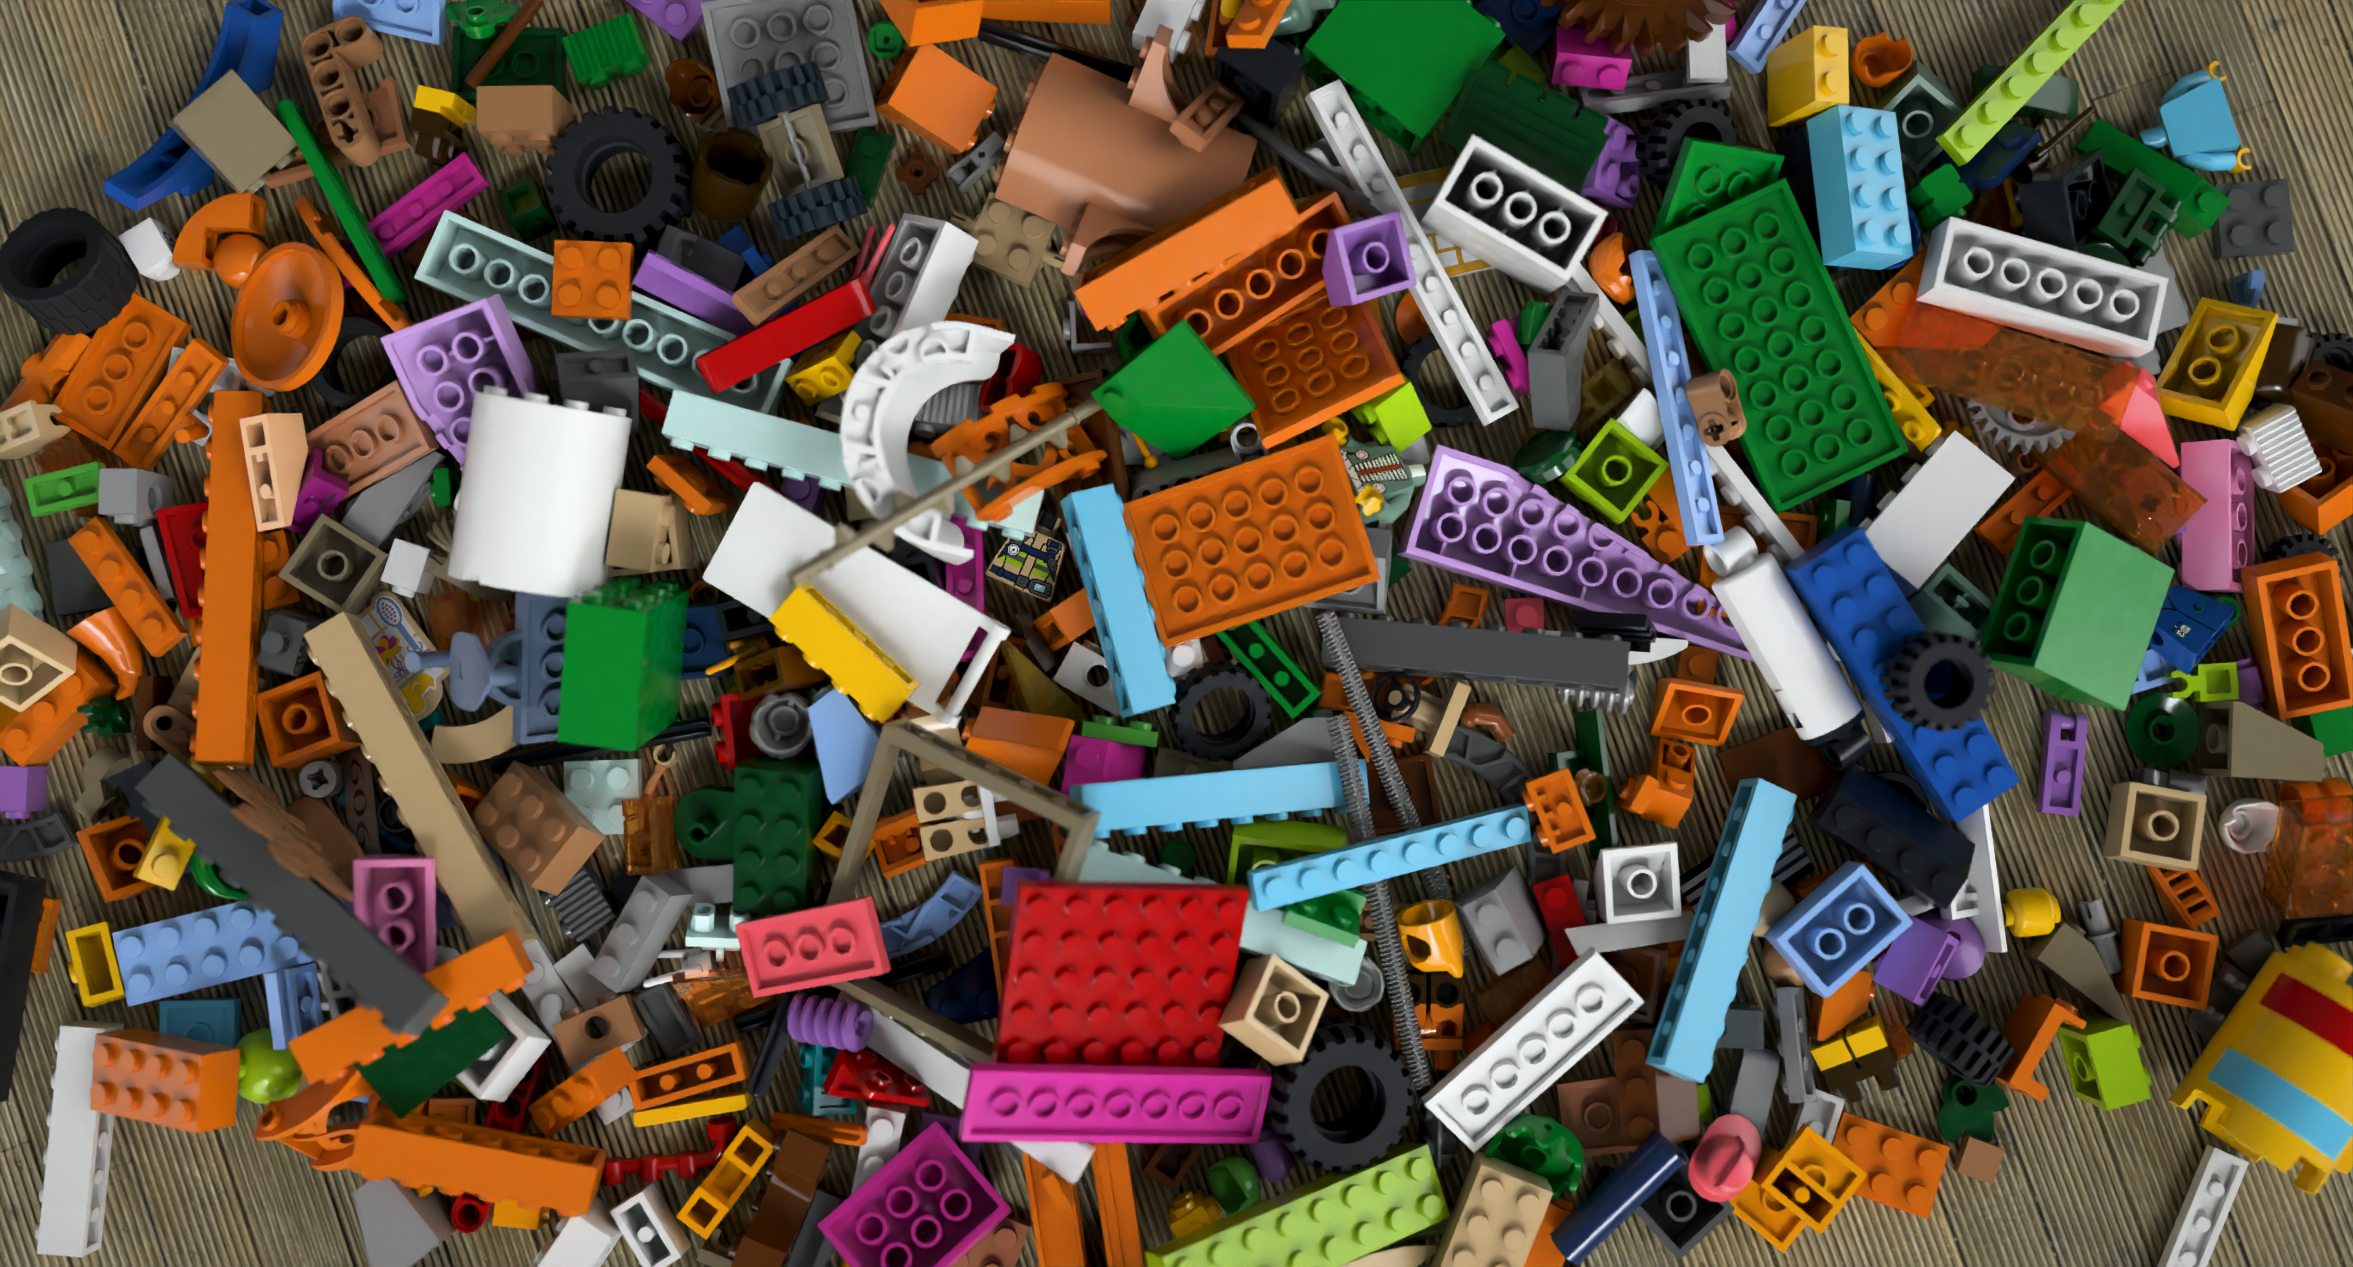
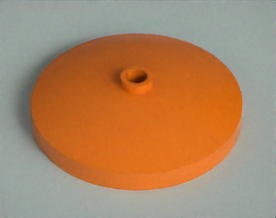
M300 242L280 244L266 252L255 263L251 273L242 283L231 319V347L239 371L253 385L276 392L296 389L308 382L328 359L336 343L342 323L344 293L339 271L335 263L325 252Z

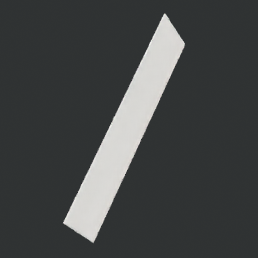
M1691 910L1681 912L1682 917L1617 924L1601 923L1564 930L1577 956H1581L1591 946L1598 953L1686 940L1694 914Z

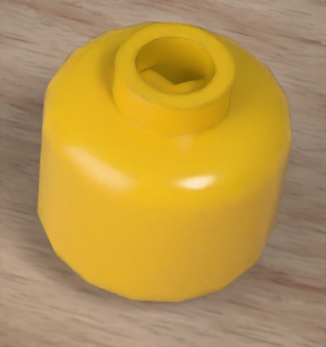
M2042 887L2009 890L2004 897L2003 904H2001L2004 926H2007L2016 937L2050 934L2055 924L2060 922L2061 912L2057 898L2054 895H2050Z

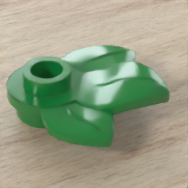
M502 0L450 2L445 6V15L449 21L459 23L460 28L465 31L467 37L483 39L492 36L496 32L495 26L497 23L511 20L520 9V5L502 3Z

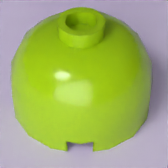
M271 1027L250 1032L239 1040L235 1045L236 1048H241L238 1094L249 1101L260 1104H268L271 1101L292 1097L299 1087L303 1071L291 1048L273 1049Z

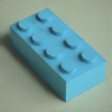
M1837 104L1807 121L1823 265L1882 270L1913 257L1896 113Z

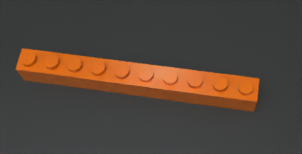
M215 390L214 403H209L208 420L210 425H213L212 438H208L206 441V456L208 461H211L210 474H206L204 478V492L206 497H209L208 511H204L202 514L203 532L207 533L206 547H202L200 551V565L202 570H205L204 584H200L198 588V602L203 607L202 621H198L196 625V639L198 644H201L200 658H196L194 663V677L196 681H199L198 696H194L192 700V715L194 719H197L196 734H192L190 738L191 755L195 757V762L206 767L254 766L259 669L257 658L260 649L265 531H257L239 419L271 413V401L262 391Z

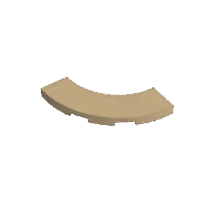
M506 705L495 715L470 724L444 725L436 723L430 745L441 764L476 762L499 755L518 745L512 742L513 706Z

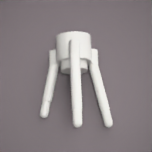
M702 947L661 950L657 958L687 957V960L681 961V970L647 979L643 982V986L651 987L684 978L686 983L693 981L692 984L676 992L679 999L698 989L711 986V980L718 978L714 955L712 951H703Z

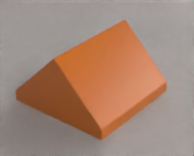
M1670 677L1658 678L1649 729L1650 735L1723 747L1745 692L1742 689Z
M129 815L76 832L105 902L133 898L157 887V885L133 877L147 847L145 839L150 837L149 832L139 817L131 819Z

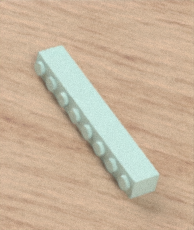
M1092 839L1077 881L1217 884L1210 879L1195 876L1194 881L1180 876L1181 870L1166 864H1159L1158 868L1144 864L1145 858L1132 852L1124 851L1122 856L1108 851V844ZM1249 894L1239 951L1256 957L1273 953L1299 972L1342 987L1355 986L1368 941L1358 939L1355 947L1351 948L1283 924L1282 906L1258 912L1252 908L1251 895Z

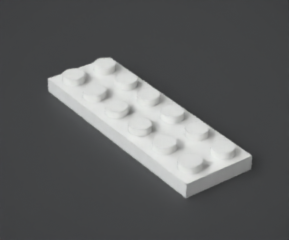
M1591 946L1426 1093L1422 1100L1425 1106L1475 1153L1640 1007L1644 1000Z

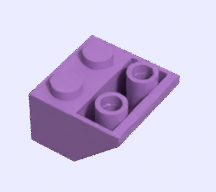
M1610 117L1604 130L1610 137L1580 197L1592 204L1635 210L1636 198L1640 191L1641 171L1639 166L1642 164V159H1636L1635 151L1640 150V143H1636V137L1640 134Z

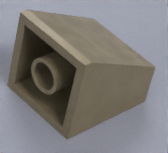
M232 69L175 116L168 124L238 195L242 194L245 190L251 195L269 181L264 174L275 165L281 170L297 156L292 151L297 146L294 138Z
M2241 701L2196 702V713L2200 721L2201 736L2195 750L2194 774L2322 782L2323 772L2326 768L2323 743Z

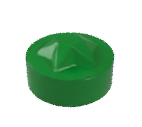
M879 21L869 30L867 37L868 46L877 57L891 59L903 50L905 39L893 21Z

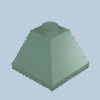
M1916 59L1907 72L1893 85L1888 87L1874 109L1896 113L1901 160L1918 174L1943 150L1935 138L1965 107L1938 76Z

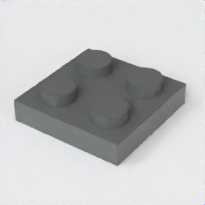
M2288 179L2212 185L2231 200V203L2212 225L2215 260L2284 255L2295 251Z

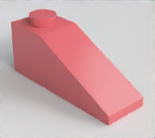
M2125 360L2090 387V391L2094 392L2092 398L2094 410L2172 468H2176L2180 465L2172 432L2155 387L2157 382L2147 369L2143 367L2138 369Z

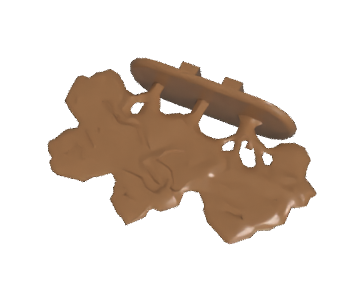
M226 766L211 771L212 777L247 803L240 804L238 807L230 809V811L249 828L270 840L269 844H266L267 848L280 865L286 867L298 877L314 878L338 899L353 903V860L365 855L357 843L359 840L341 823L342 819L327 806L323 799L304 795L294 800L284 810L279 805L281 801L276 792L257 781L247 771L242 769L232 770Z

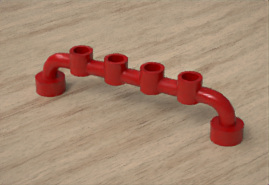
M722 1116L706 1122L707 1138L715 1140L714 1147L709 1151L685 1150L670 1155L650 1153L637 1158H606L602 1172L603 1185L613 1186L624 1183L626 1181V1174L640 1173L641 1182H654L662 1179L663 1170L677 1169V1175L680 1179L699 1176L701 1174L700 1167L717 1164L729 1147L730 1138L738 1134L736 1117ZM544 1133L530 1134L532 1136L546 1138Z

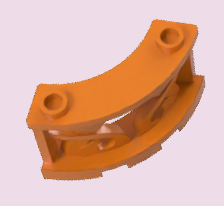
M1061 382L1035 386L1025 398H1020L1017 393L990 405L989 409L992 412L990 415L984 418L983 416L977 418L976 423L969 417L939 437L929 447L936 458H941L951 476L954 477L956 456L963 455L974 464H977L1008 445V425L1017 424L1026 431L1032 432L1065 413V410L1069 407L1064 398L1069 394ZM1035 417L1038 424H1031L1028 418ZM1079 424L1076 427L1071 426L1067 429L1068 446L1061 450L1046 441L1044 455L1039 466L1011 462L1010 480L1005 483L991 474L986 483V493L993 485H999L1003 489L1002 495L995 500L985 503L974 483L961 491L976 513L975 517L979 522L993 521L998 523L1014 512L1012 509L1014 506L1034 494L1068 479L1076 477L1085 479L1090 477L1101 468L1099 463L1108 455L1104 449L1096 450ZM990 435L995 436L999 441L998 447L991 454L987 452L993 444L987 443L984 439ZM1068 450H1071L1072 453L1074 454V456L1071 455V454L1068 452ZM1056 459H1058V460L1061 462V463H1058V464L1054 465ZM1016 479L1026 480L1016 486Z
M353 1064L346 1066L349 1071L348 1074L329 1084H326L322 1078L299 1094L284 1100L269 1102L259 1117L258 1126L253 1137L260 1141L276 1140L313 1158L310 1166L319 1171L332 1172L350 1167L360 1123L378 1106L390 1107L383 1099L378 1105L381 1097ZM369 1095L367 1100V1116L357 1122L350 1121L327 1125V1118L332 1107ZM428 1099L412 1110L411 1113L418 1114Z

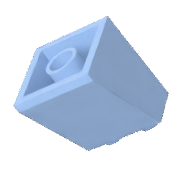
M829 684L812 697L815 703L808 708L827 798L831 804L844 802L864 787L882 729L880 726L875 725L876 721L869 719L859 709L860 703L850 694L844 695ZM900 752L898 754L896 762L903 757L900 754Z

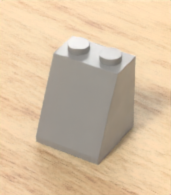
M1516 865L1503 870L1451 900L1455 904L1458 916L1484 964L1497 975H1501L1532 958L1549 935L1544 917Z
M361 1177L360 1179L364 1184L353 1193L370 1267H413L457 1231L451 1221L453 1206L436 1186H432L433 1191L428 1196L420 1198L414 1188L401 1185L398 1179L384 1177L383 1180L375 1181Z

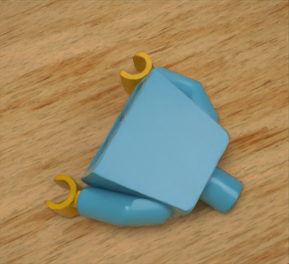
M2213 61L2205 68L2179 78L2162 97V106L2156 112L2160 125L2139 132V138L2142 144L2153 150L2167 146L2170 159L2172 161L2179 160L2185 167L2210 172L2228 171L2236 174L2252 168V165H2243L2240 159L2242 155L2250 153V149L2243 148L2230 152L2236 150L2241 143L2221 83L2227 79V76L2217 77L2213 74L2212 69L2220 64L2218 61Z

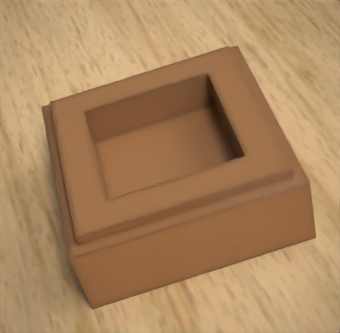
M1965 1134L1953 1170L1993 1185L2005 1149Z

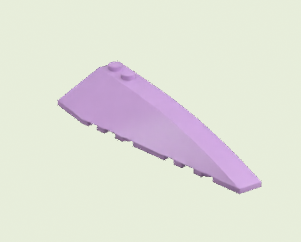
M1439 444L1436 445L1426 469V483L1419 487L1404 527L1397 555L1531 597H1540L1545 601L1577 611L1646 614L1657 629L1658 635L1672 639L1688 640V643L1755 662L1731 620L1721 617V612H1725L1718 598L1708 593L1707 589L1679 575L1678 571L1670 566L1658 562L1650 557L1649 553L1599 522H1594L1579 513L1578 509L1550 495L1547 490L1536 483L1529 482L1510 467ZM1699 599L1704 601L1705 607L1702 613L1696 615L1695 607ZM1711 608L1716 609L1715 616H1707Z

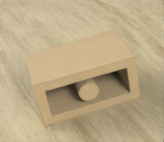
M616 489L605 564L647 572L662 571V565L667 563L670 553L669 543H666L668 527H672L675 519V506L672 505L673 496L631 489Z

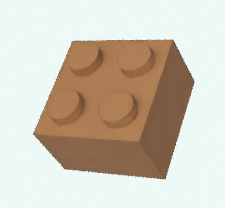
M552 85L477 86V132L487 139L490 144L507 156H523L525 151H538L542 155H555L556 149L552 144L557 136L563 139L569 132L565 126L573 120V106Z

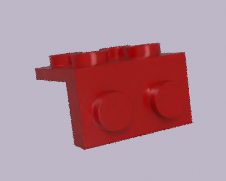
M840 1049L822 1085L826 1094L830 1096L883 1104L897 1102L927 1107L931 1100L922 1082L882 1055L874 1054L867 1049H862L859 1052Z

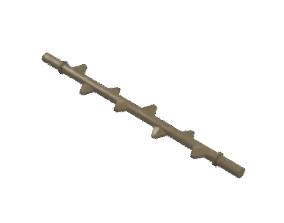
M1091 397L1074 408H1067L1065 413L1032 432H1028L1017 424H1013L1009 427L1010 445L977 464H974L963 455L956 457L955 476L916 499L900 490L893 493L894 512L855 533L843 524L835 526V546L828 550L822 549L819 551V555L788 572L787 578L789 582L796 587L826 569H833L834 564L872 542L885 551L892 550L894 548V529L932 507L950 516L955 512L954 494L989 474H992L1003 483L1009 481L1011 461L1045 441L1052 443L1061 450L1068 446L1067 429L1071 426H1078L1080 421L1103 407L1094 397Z

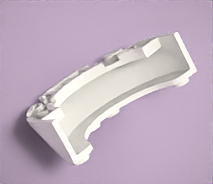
M932 322L929 325L905 330L880 345L861 365L850 383L842 406L840 446L850 482L860 500L877 520L894 512L893 493L900 490L914 499L921 496L913 483L908 468L907 440L912 422L923 404L934 394L946 387L964 382L985 381L991 378L996 373L1001 353L1014 343L1016 335L966 322ZM930 508L894 529L895 534L942 561L960 565L973 558L974 550L963 548L964 536L961 529L956 524L943 518L942 512L937 509Z

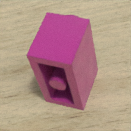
M1556 26L1549 55L1551 84L1624 91L1632 62L1631 44H1626L1620 55L1610 53L1607 47L1608 40L1598 37L1593 44L1589 45L1581 41L1583 29L1571 27L1563 29L1560 26Z

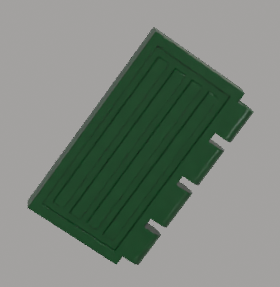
M1487 58L1480 71L1472 70L1440 140L1462 150L1472 135H1475L1580 196L1610 137L1609 134L1604 132L1610 117L1584 106L1578 119L1573 116L1579 106V102L1552 89L1547 94L1544 102H1542L1540 99L1545 90L1544 85L1517 73L1509 86L1507 82L1512 70Z

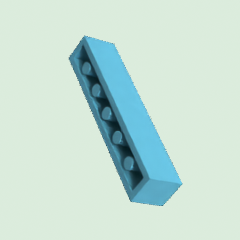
M1113 483L1070 493L1060 503L1121 718H1127L1176 703L1174 699L1176 694L1175 683L1172 676L1167 674L1164 664L1165 648L1161 639L1156 636L1153 625L1155 613L1151 603L1146 601L1143 590L1145 583L1144 575L1140 566L1136 565L1132 552L1134 550L1133 536L1125 528L1122 517L1124 512L1122 498L1118 493H1115Z

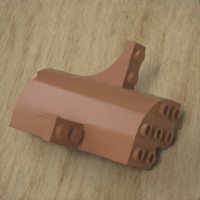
M1161 24L1154 38L1147 35L1139 57L1145 59L1142 69L1134 68L1128 84L1052 52L1046 65L1039 63L1034 78L1030 81L1025 93L1023 110L1020 111L1014 128L1011 129L1003 149L1005 151L1003 160H1000L993 181L999 183L994 198L1070 229L1059 255L1066 257L1061 272L1074 278L1077 272L1086 264L1116 255L1244 183L1258 142L1257 139L1225 126L1201 152H1198L1194 148L1183 145L1178 137L1169 131L1174 120L1190 103L1177 86L1171 69L1170 44L1174 30Z

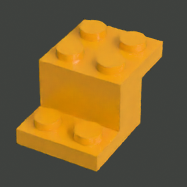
M1803 1123L1781 1152L1766 1144L1762 1149L1750 1183L1728 1201L1735 1208L1732 1211L1735 1215L1784 1253L1806 1224L1821 1235L1868 1174L1808 1125Z

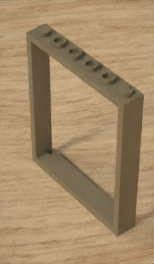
M904 718L894 720L883 725L826 904L852 899L900 748L1070 829L1053 881H1078L1102 812ZM870 977L826 985L844 991L853 1001L866 1003L878 1009L880 1014L888 1019L899 1020L910 1026L912 1031L918 1035L937 1040L950 1052L963 1054L975 1060L976 1063L992 1062L994 1042Z

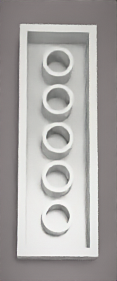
M908 213L903 214L869 291L878 311L855 323L853 330L862 339L854 352L856 357L849 365L855 373L880 345L905 330L929 325L932 322L944 321L952 301L958 294L959 285L966 269L973 260L978 240L947 221ZM847 390L822 400L814 416L840 428L841 411Z
M1950 216L1932 230L1916 300L2132 361L2152 351L2154 348L2169 279Z

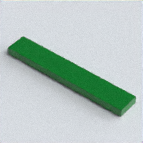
M288 99L275 104L383 298L397 306L409 300L406 290L304 110Z

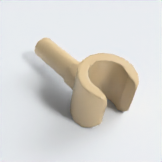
M664 744L657 746L653 752L656 765L643 790L648 795H652L666 768H671L678 762V753L676 751L672 753L669 761L661 762L660 755L665 749Z

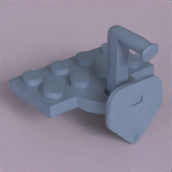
M516 592L515 630L501 633L488 644L485 650L478 635L466 631L456 632L451 641V650L409 651L404 658L405 667L412 673H417L421 669L450 667V693L454 704L458 708L476 711L487 694L499 703L513 706L512 742L530 744L557 741L568 601L575 598Z

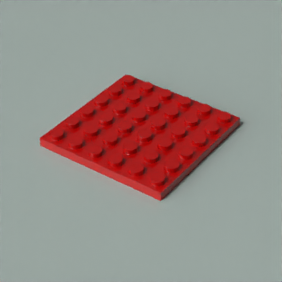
M1017 881L991 1063L1218 1068L1224 1029L1218 1026L1227 1004L1230 1002L1249 896L1247 887L1244 884Z

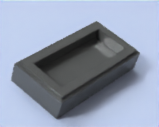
M670 982L644 987L633 993L631 996L632 1001L668 1061L702 1042V1036Z

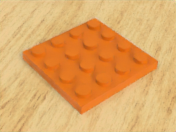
M1327 290L1300 302L1226 350L1239 385L1257 405L1250 414L1266 450L1405 383L1368 302L1364 301L1354 305L1331 307Z

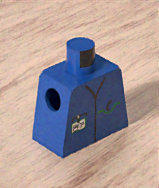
M2180 585L2172 586L2166 594L2148 646L2181 672L2188 675L2227 630L2236 608Z

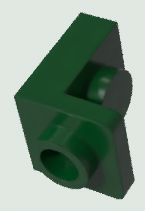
M532 175L499 190L508 220L525 242H530L558 228L555 218L546 207L539 184Z

